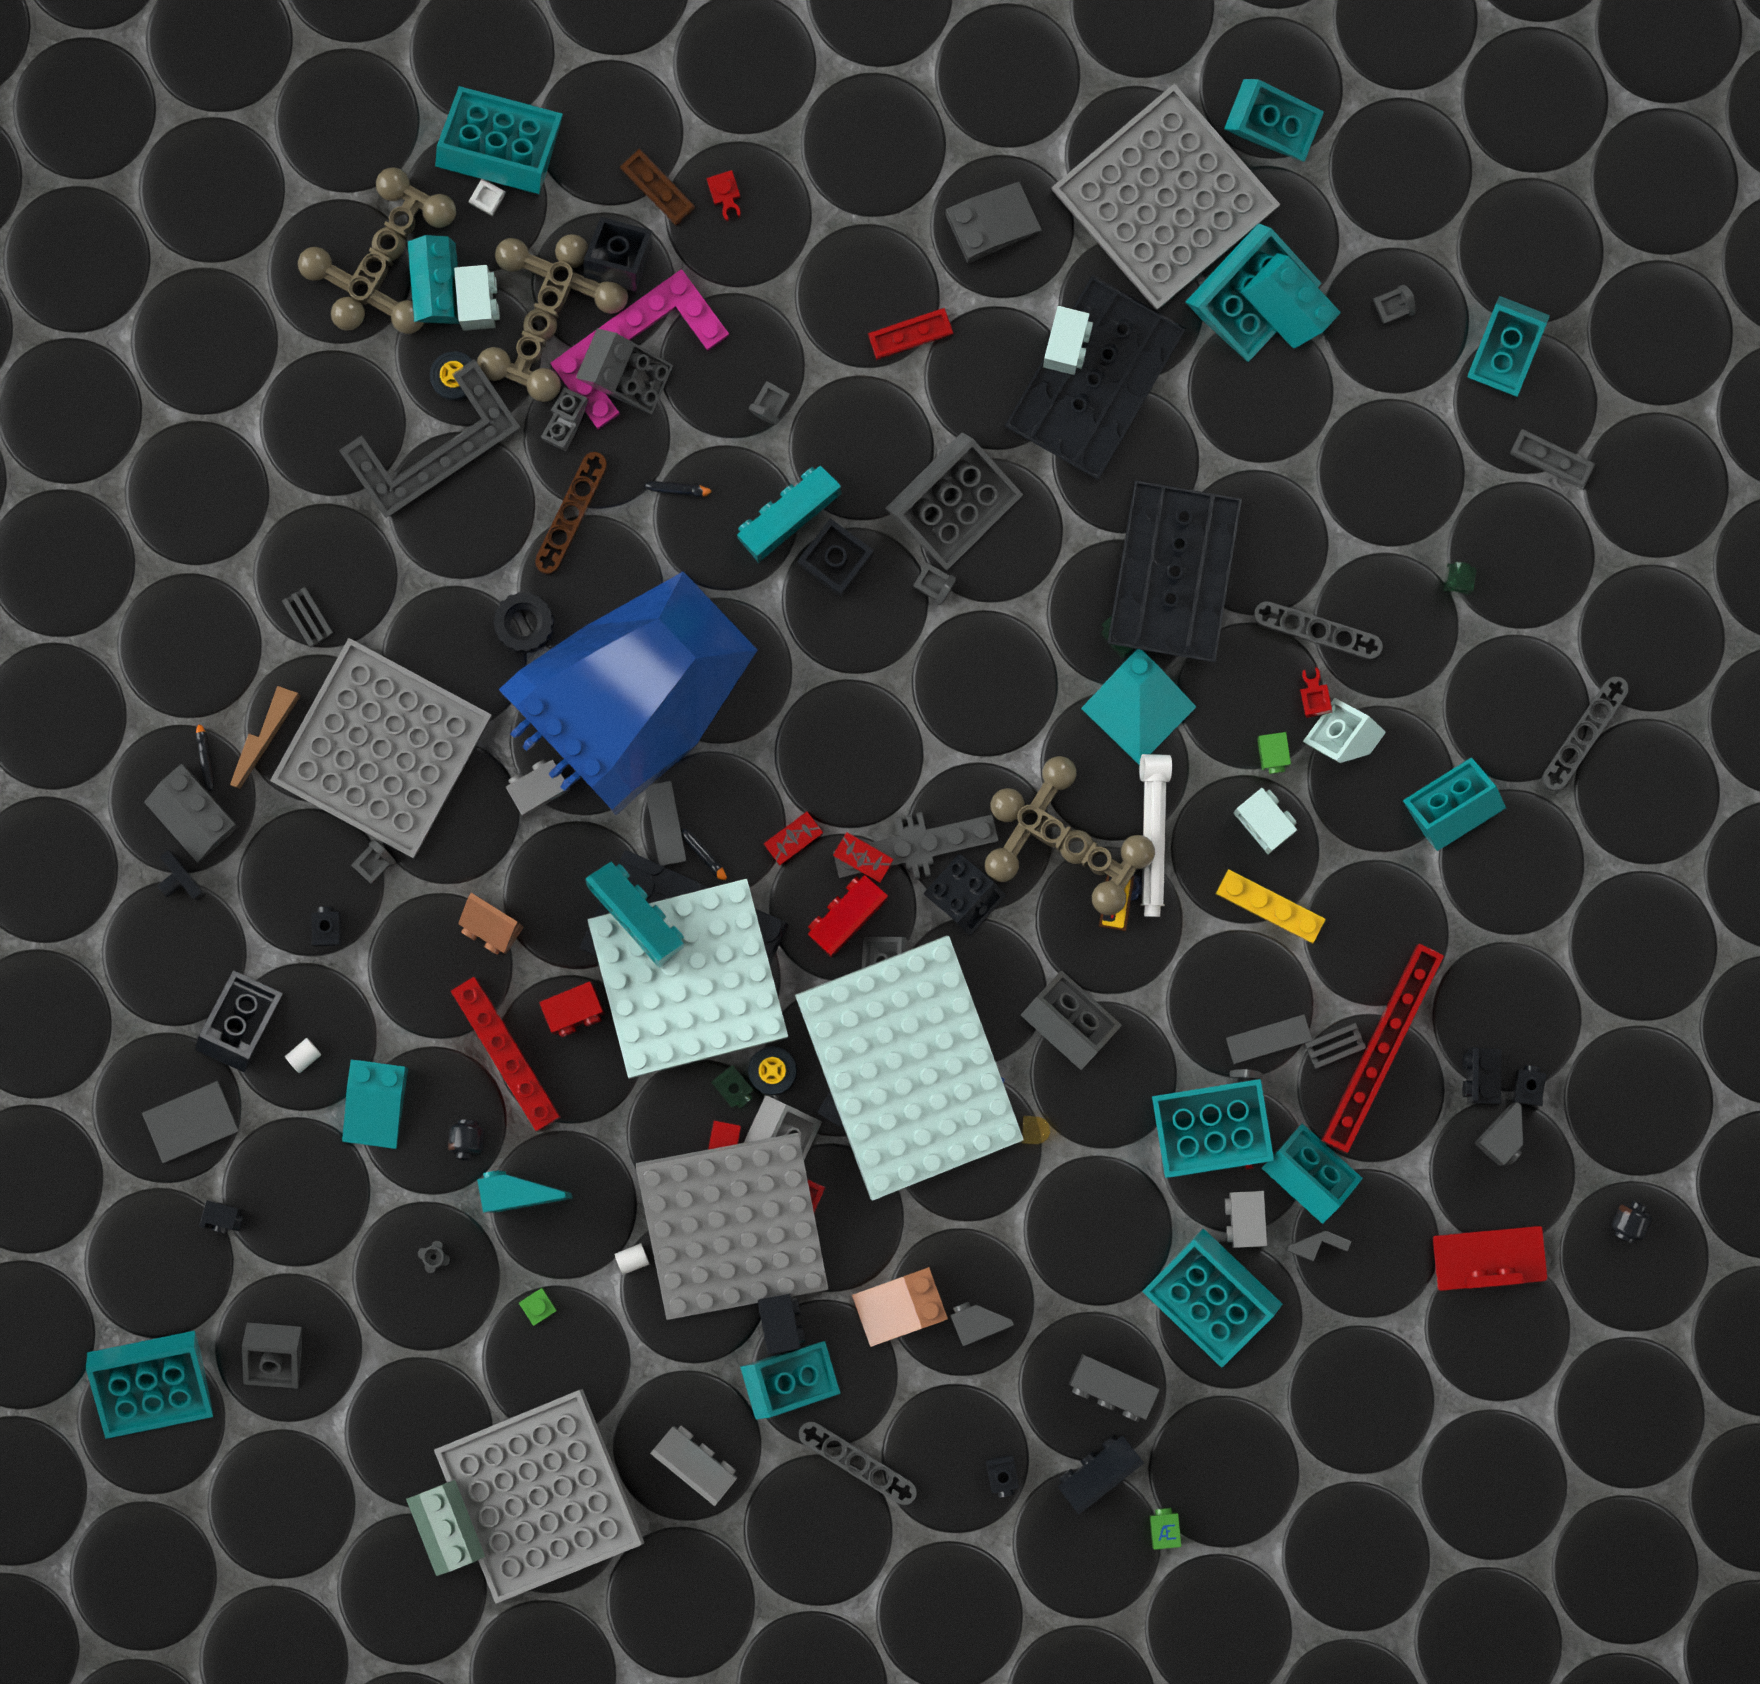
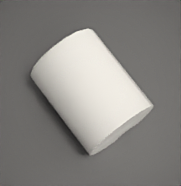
M305 1038L285 1055V1058L300 1074L318 1059L321 1053L308 1038Z
M642 1243L615 1253V1258L622 1275L650 1265Z

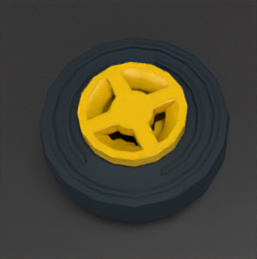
M458 351L440 355L433 362L430 370V382L434 390L441 397L449 400H461L467 397L452 374L471 362L472 359Z
M775 1046L762 1048L750 1060L748 1067L749 1080L763 1094H782L790 1089L795 1082L797 1075L796 1062L791 1054L783 1048Z

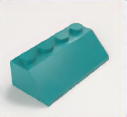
M819 466L817 469L814 467L809 468L802 474L801 478L803 480L795 487L793 484L786 487L780 493L781 499L775 504L772 501L767 503L760 509L761 515L754 521L748 519L738 528L740 531L737 534L738 539L758 563L842 494L839 483L822 466Z
M609 862L586 878L587 887L657 967L661 968L684 948V943L681 941L684 936L674 925L670 928L664 922L665 914L657 905L653 907L649 905L645 900L648 895L638 884L633 887L627 880L630 875L620 864L615 866L612 862Z

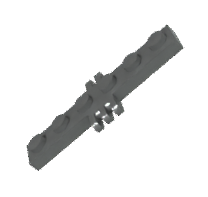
M922 812L916 813V818L919 824H913L910 814L906 815L908 826L903 827L901 817H897L895 820L899 836L867 844L893 858L891 866L906 863L907 871L913 870L915 880L920 879L918 868L922 867L924 868L925 877H931L929 866L934 865L932 857L998 842L993 815L926 830ZM835 858L839 878L861 874L860 871Z

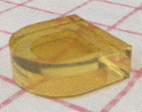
M1023 1116L1022 1143L1041 1144L1046 1141L1050 1134V1127L1047 1121L1041 1117Z

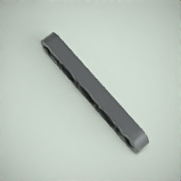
M1262 602L1254 611V619L1262 627L1362 659L1372 660L1377 658L1383 648L1380 638L1373 634L1272 602ZM1268 607L1270 608V613L1276 616L1279 615V610L1283 611L1284 614L1280 619V626L1274 625L1277 619L1268 618L1267 621H1263L1259 610L1264 611ZM1289 615H1295L1300 621V626L1295 630H1289L1285 626V618ZM1313 624H1322L1326 629L1325 636L1322 638L1313 637L1310 632ZM1343 631L1348 632L1352 638L1351 644L1345 647L1339 645L1336 640L1337 634ZM1357 635L1362 637L1359 641L1361 643L1367 644L1370 640L1374 641L1377 651L1367 654L1366 648L1358 646L1357 651L1352 650L1356 643Z
M1611 677L1603 684L1542 775V783L1546 789L1558 791L1567 784L1626 697L1628 684L1623 678ZM1619 683L1621 685L1619 689L1622 691V694L1617 693L1613 696L1611 702L1616 703L1613 707L1609 701L1600 698V696L1603 694L1605 698L1608 697L1612 690L1609 684L1615 685ZM1603 704L1606 706L1608 714L1604 719H1598L1594 716L1593 708L1595 705ZM1587 726L1592 730L1593 736L1590 741L1579 739L1578 729L1580 727ZM1565 749L1576 751L1577 760L1575 763L1568 764L1563 760L1562 754ZM1556 761L1562 767L1570 769L1568 774L1565 770L1560 774L1559 780L1562 781L1561 784L1555 783L1551 785L1549 783L1551 779L1548 774H1554L1559 769V766L1554 765Z
M806 1422L801 1426L799 1430L800 1441L810 1449L898 1504L908 1505L915 1500L917 1495L916 1487L905 1477L816 1422ZM814 1426L817 1428L816 1434L823 1438L824 1433L830 1436L824 1441L822 1450L816 1447L820 1443L812 1438L809 1442L805 1439L806 1434L803 1432L805 1428L811 1429ZM831 1441L840 1442L842 1453L835 1457L830 1456L826 1450L827 1444ZM855 1455L862 1456L866 1461L865 1468L861 1471H855L850 1467V1459ZM878 1470H884L889 1475L888 1483L883 1486L877 1485L873 1480V1475ZM894 1477L900 1479L896 1483L902 1488L906 1485L910 1486L909 1492L912 1494L910 1498L899 1499L900 1493L894 1488L892 1493L886 1491L892 1485Z

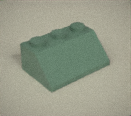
M455 1480L406 1499L436 1576L485 1557Z

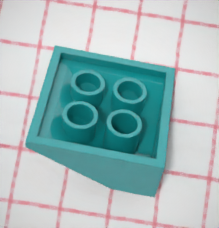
M1137 649L1081 709L1140 765L1141 755L1151 754L1196 706L1143 650Z

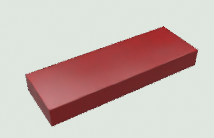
M942 308L868 333L876 360L951 336L953 335V330L946 310Z

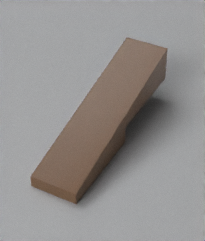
M277 686L259 737L248 734L230 784L231 786L241 789L301 695Z

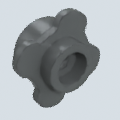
M434 1241L432 1246L426 1249L421 1248L418 1251V1257L423 1260L425 1270L428 1273H433L436 1268L442 1265L447 1266L450 1262V1257L445 1255L442 1249L443 1244L440 1241ZM433 1254L436 1255V1259H435V1260H433V1259L431 1258V1256H432Z

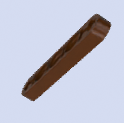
M590 452L583 458L539 549L535 563L538 570L545 575L554 574L560 568L606 472V459L598 452ZM598 458L599 464L602 467L601 469L596 468L592 474L593 478H597L596 481L593 482L590 478L581 476L582 472L588 475L591 467L587 464L588 461H594ZM587 482L590 485L591 490L587 496L582 497L576 494L575 488L578 483ZM569 506H574L579 510V516L574 521L564 518V510ZM558 530L564 531L567 534V541L562 545H556L552 541V535ZM547 545H550L555 550L562 551L560 555L556 552L554 553L552 561L555 565L553 567L543 568L544 564L541 562L542 557L548 558L551 552L550 549H546Z

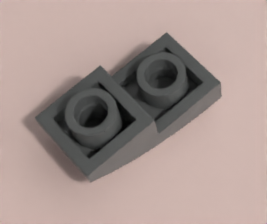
M564 387L551 409L553 416L541 435L542 440L561 450L567 451L579 427L588 399Z

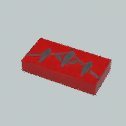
M805 812L766 841L764 845L779 866H781L824 833L810 814Z
M846 832L833 854L835 858L881 883L894 860Z

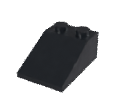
M233 970L199 1034L195 1050L245 1073L283 993Z

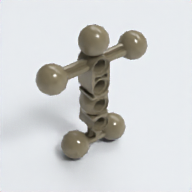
M392 167L384 169L378 175L376 190L385 200L398 201L403 199L405 201L402 206H398L390 212L389 223L385 222V227L374 234L372 248L370 247L369 249L370 253L363 258L353 276L332 265L329 253L319 247L305 249L298 259V269L306 279L315 281L324 278L349 292L351 297L338 299L331 309V319L334 325L345 331L353 330L361 325L365 317L364 304H370L391 316L394 328L401 333L413 334L419 331L424 322H414L413 301L403 300L397 302L378 290L388 274V266H392V261L404 253L406 247L405 240H408V234L415 228L414 216L418 209L422 210L425 221L430 226L436 228L450 225L456 216V205L450 197L443 194L429 196L410 185L409 178L403 170ZM401 215H406L409 217L408 224L402 227L395 224L396 219ZM387 238L396 240L395 246L390 250L382 248V243ZM374 261L382 263V268L377 273L368 271L369 265ZM361 284L367 285L368 292L364 296L355 295V288Z
M575 234L565 235L558 241L555 254L559 262L554 264L529 254L527 246L519 239H505L496 247L495 260L500 268L509 272L519 271L523 268L545 277V280L538 294L539 303H535L534 309L524 318L523 337L517 342L518 357L515 364L511 363L506 351L497 347L487 348L478 356L477 363L488 380L497 381L505 377L527 386L528 393L536 401H551L560 392V378L551 369L540 368L530 371L533 363L538 362L542 357V346L546 347V341L556 333L558 312L562 310L570 290L573 289L594 298L597 307L605 313H618L626 306L628 301L627 289L613 282L598 283L573 272L572 268L584 264V258L589 248L587 242L581 236ZM566 270L569 273L568 278L562 282L555 280L554 276L557 271ZM553 294L558 297V302L554 306H546L543 303L548 295ZM544 319L547 321V327L543 331H536L533 329V324L536 320ZM527 344H534L537 347L536 352L531 356H526L522 353L523 347Z
M1055 756L1044 764L1042 770L1044 783L1030 805L1025 806L1024 799L1017 790L1003 788L997 791L990 802L992 814L1000 821L1012 822L1018 819L1019 823L1004 847L991 851L986 857L985 871L992 880L1007 882L1017 874L1019 869L1017 855L1031 835L1046 845L1055 847L1057 851L1061 852L1062 857L1067 862L1082 864L1085 868L1089 866L1094 874H1107L1112 877L1110 881L1098 884L1092 893V904L1099 913L1114 915L1124 908L1126 903L1124 889L1136 869L1147 867L1153 861L1155 847L1149 838L1143 835H1133L1122 844L1120 850L1123 861L1120 864L1112 859L1110 852L1106 848L1098 847V844L1093 842L1088 833L1081 830H1072L1069 826L1065 828L1061 821L1045 812L1057 791L1070 787L1076 779V767L1069 758ZM1029 813H1034L1038 816L1037 822L1033 825H1026L1023 822L1024 817ZM1051 827H1058L1061 829V834L1056 839H1050L1046 835L1047 831ZM1074 841H1081L1084 843V848L1079 853H1073L1070 851V845ZM1098 855H1104L1108 861L1105 866L1096 867L1093 865V859Z

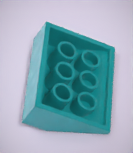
M459 86L437 144L435 167L539 194L547 174L563 114Z
M1259 223L1186 300V304L1199 318L1248 362L1277 331L1241 294V290L1276 253L1289 256L1317 287L1321 284L1272 228Z
M1261 1079L1152 1096L1165 1178L1274 1161Z
M506 1171L483 1173V1179H477L483 1213H495L573 1198L570 1192L506 1175Z
M1204 1228L1142 1291L1221 1368L1274 1317L1283 1305Z
M195 1331L87 1352L86 1371L105 1439L213 1417L202 1354Z

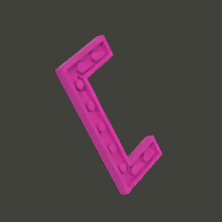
M682 269L598 328L615 332L631 341L676 308L707 351L729 336L728 331ZM595 330L550 364L569 390L588 399L585 413L596 428L600 429L620 413L606 393L576 378L596 332Z

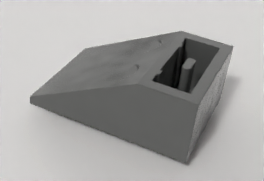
M597 328L576 378L603 393L649 414H653L673 365L615 332Z

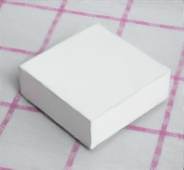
M481 179L469 200V204L493 217L506 192Z

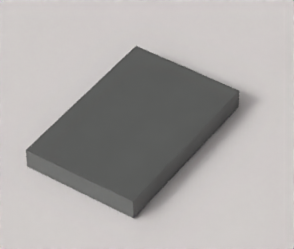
M219 1081L142 1113L163 1164L240 1132Z

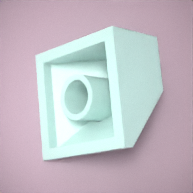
M1334 698L1331 702L1333 713L1322 715L1303 741L1308 746L1342 763L1371 754L1386 732L1368 715Z

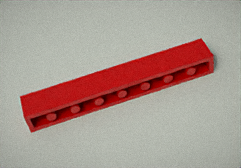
M1422 944L1416 945L1321 1142L1344 1153H1348L1444 955Z

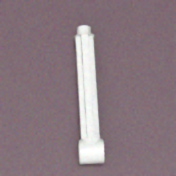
M1142 754L1139 774L1141 781L1145 782L1143 836L1152 841L1155 847V856L1153 861L1142 870V904L1140 905L1144 906L1145 917H1160V907L1165 906L1163 904L1166 782H1169L1171 779L1172 759L1170 755Z

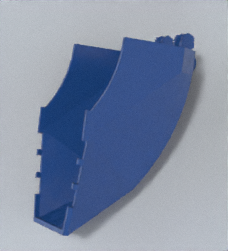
M683 571L586 625L519 670L499 691L526 718L511 732V735L514 738L519 737L531 724L538 731L529 737L522 747L527 751L544 737L564 758L550 771L549 776L552 779L559 776L570 765L576 772L566 778L560 787L566 791L582 777L609 806L611 811L618 815L648 786L674 764L678 763L698 744L707 727L715 718L718 710L758 650Z

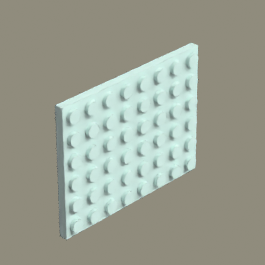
M944 936L795 995L871 1200L1024 1140L949 936Z

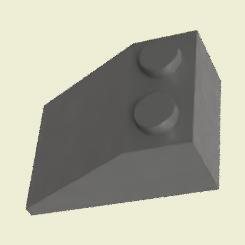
M1020 182L972 197L946 209V218L968 264L1042 231Z

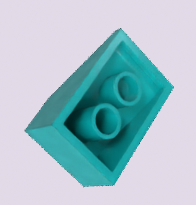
M1243 79L1224 129L1245 140L1305 162L1324 111L1259 79Z
M1499 296L1467 377L1518 397L1550 315Z
M351 1059L342 1142L397 1149L408 1074L407 1067Z
M825 1341L740 1367L755 1419L770 1418L840 1394Z

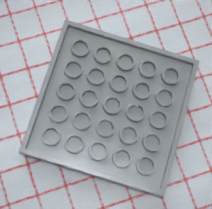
M1175 83L1051 188L1157 311L1251 232L1258 223L1260 224L1280 207L1279 202Z
M348 638L270 781L414 859L490 722L492 715Z
M799 1133L636 1163L667 1320L758 1303V1299L790 1293L792 1296L829 1290Z
M583 1389L434 1450L446 1481L455 1480L485 1554V1557L478 1561L495 1604L644 1544Z

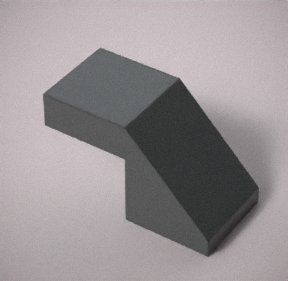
M1322 1231L1288 1245L1286 1251L1314 1261L1321 1242L1343 1251H1348L1352 1241L1331 1232Z

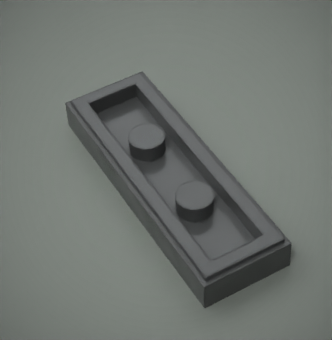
M1521 429L1510 452V455L1581 489H1584L1595 466V463L1524 429Z
M672 782L652 784L645 789L659 865L666 866L687 862Z
M1305 1014L1226 1038L1233 1064L1312 1041Z

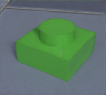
M543 1288L519 1302L533 1326L557 1311Z

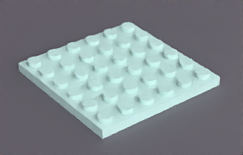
M747 879L649 903L651 907L657 905L666 916L664 922L670 928L674 925L684 936L681 940L684 943V948L661 968L657 967L611 913L588 919L628 1079L788 1038Z

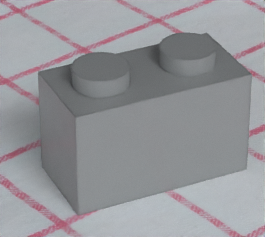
M543 759L532 766L534 771L525 776L523 772L508 780L510 785L506 786V789L523 817L571 790L569 788L564 791L560 787L565 780L562 774L553 779L549 776L550 771L556 766L553 759L549 762L547 759Z
M1264 1191L1229 1193L1230 1198H1225L1226 1215H1231V1226H1226L1227 1242H1232V1248L1267 1246Z

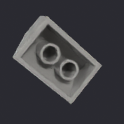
M765 1096L744 1143L799 1133L803 1159L805 1160L822 1121L769 1096Z
M682 1425L678 1429L673 1426L650 1454L715 1506L737 1479L734 1475L736 1470L724 1460L721 1464L712 1457L715 1452L704 1443L698 1446L693 1442L691 1438L694 1435Z

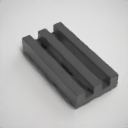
M306 587L300 589L297 593L295 592L289 598L282 600L310 648L333 635L332 630ZM304 596L326 631L323 634L319 632L301 602V597ZM294 601L316 636L313 640L291 606V603Z
M1356 1023L1305 1043L1315 1069L1366 1048ZM1352 1030L1354 1036L1314 1052L1312 1046ZM1357 1041L1358 1046L1318 1062L1317 1056Z

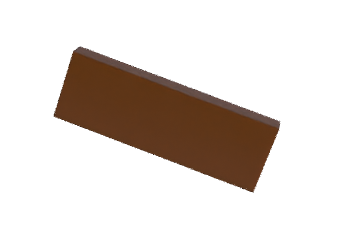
M640 148L620 166V169L675 226L695 209V206Z

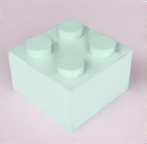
M487 265L454 268L458 318L463 331L496 328L495 320H500L499 305L496 299H493V294L498 293L494 272H490Z
M1061 306L1057 307L1044 358V368L1075 375L1076 368L1082 369L1086 354V348H1082L1083 342H1089L1093 322L1088 321L1089 313Z
M1261 788L1234 811V814L1265 852L1270 854L1297 831L1294 827L1297 822L1288 811L1283 813L1277 806L1279 800L1270 790L1265 792Z

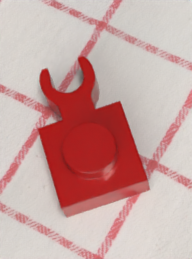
M733 171L706 178L715 206L723 203L722 212L724 219L729 221L727 211L730 209L736 210L739 218L741 216L740 208L733 200L741 197Z
M1315 668L1316 677L1314 679H1308L1305 670L1302 672L1303 680L1308 688L1300 689L1306 718L1333 713L1327 684L1319 686L1321 675L1318 668Z

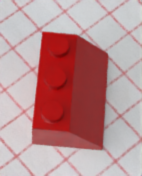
M865 875L861 879L856 876L846 887L849 892L842 899L837 896L827 906L830 911L822 919L818 916L808 926L811 930L808 936L831 958L888 900V895Z

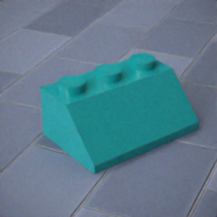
M425 235L408 241L414 322L460 324L454 268L458 267L456 243L448 236Z
M1276 253L1241 290V294L1292 348H1296L1321 334L1341 313L1289 256Z
M1472 757L1403 800L1422 833L1437 851L1506 808L1497 786Z
M1303 1123L1298 1126L1273 1154L1274 1161L1266 1162L1262 1167L1272 1179L1322 1224L1343 1204L1363 1179L1325 1143L1321 1142Z

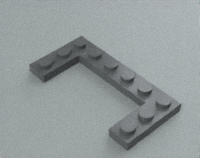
M475 359L452 375L482 419L413 466L391 479L362 435L339 450L385 518L520 428Z

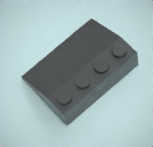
M961 433L885 509L947 571L1023 494L973 438Z

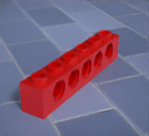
M472 977L451 990V993L535 1131L539 1132L560 1119L561 1116L477 978Z

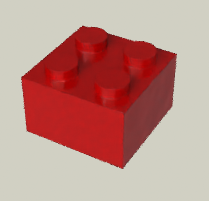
M590 981L539 1002L551 1033L559 1034L561 1037L576 1032L575 1027L583 1023L589 1027L601 1022L600 1016L606 1014L595 986Z

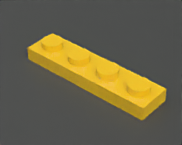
M1229 869L1216 892V895L1312 944L1326 920Z

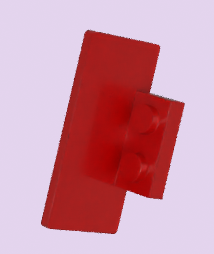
M1541 1226L1433 1236L1437 1288L1440 1291L1523 1284L1547 1280L1543 1230Z

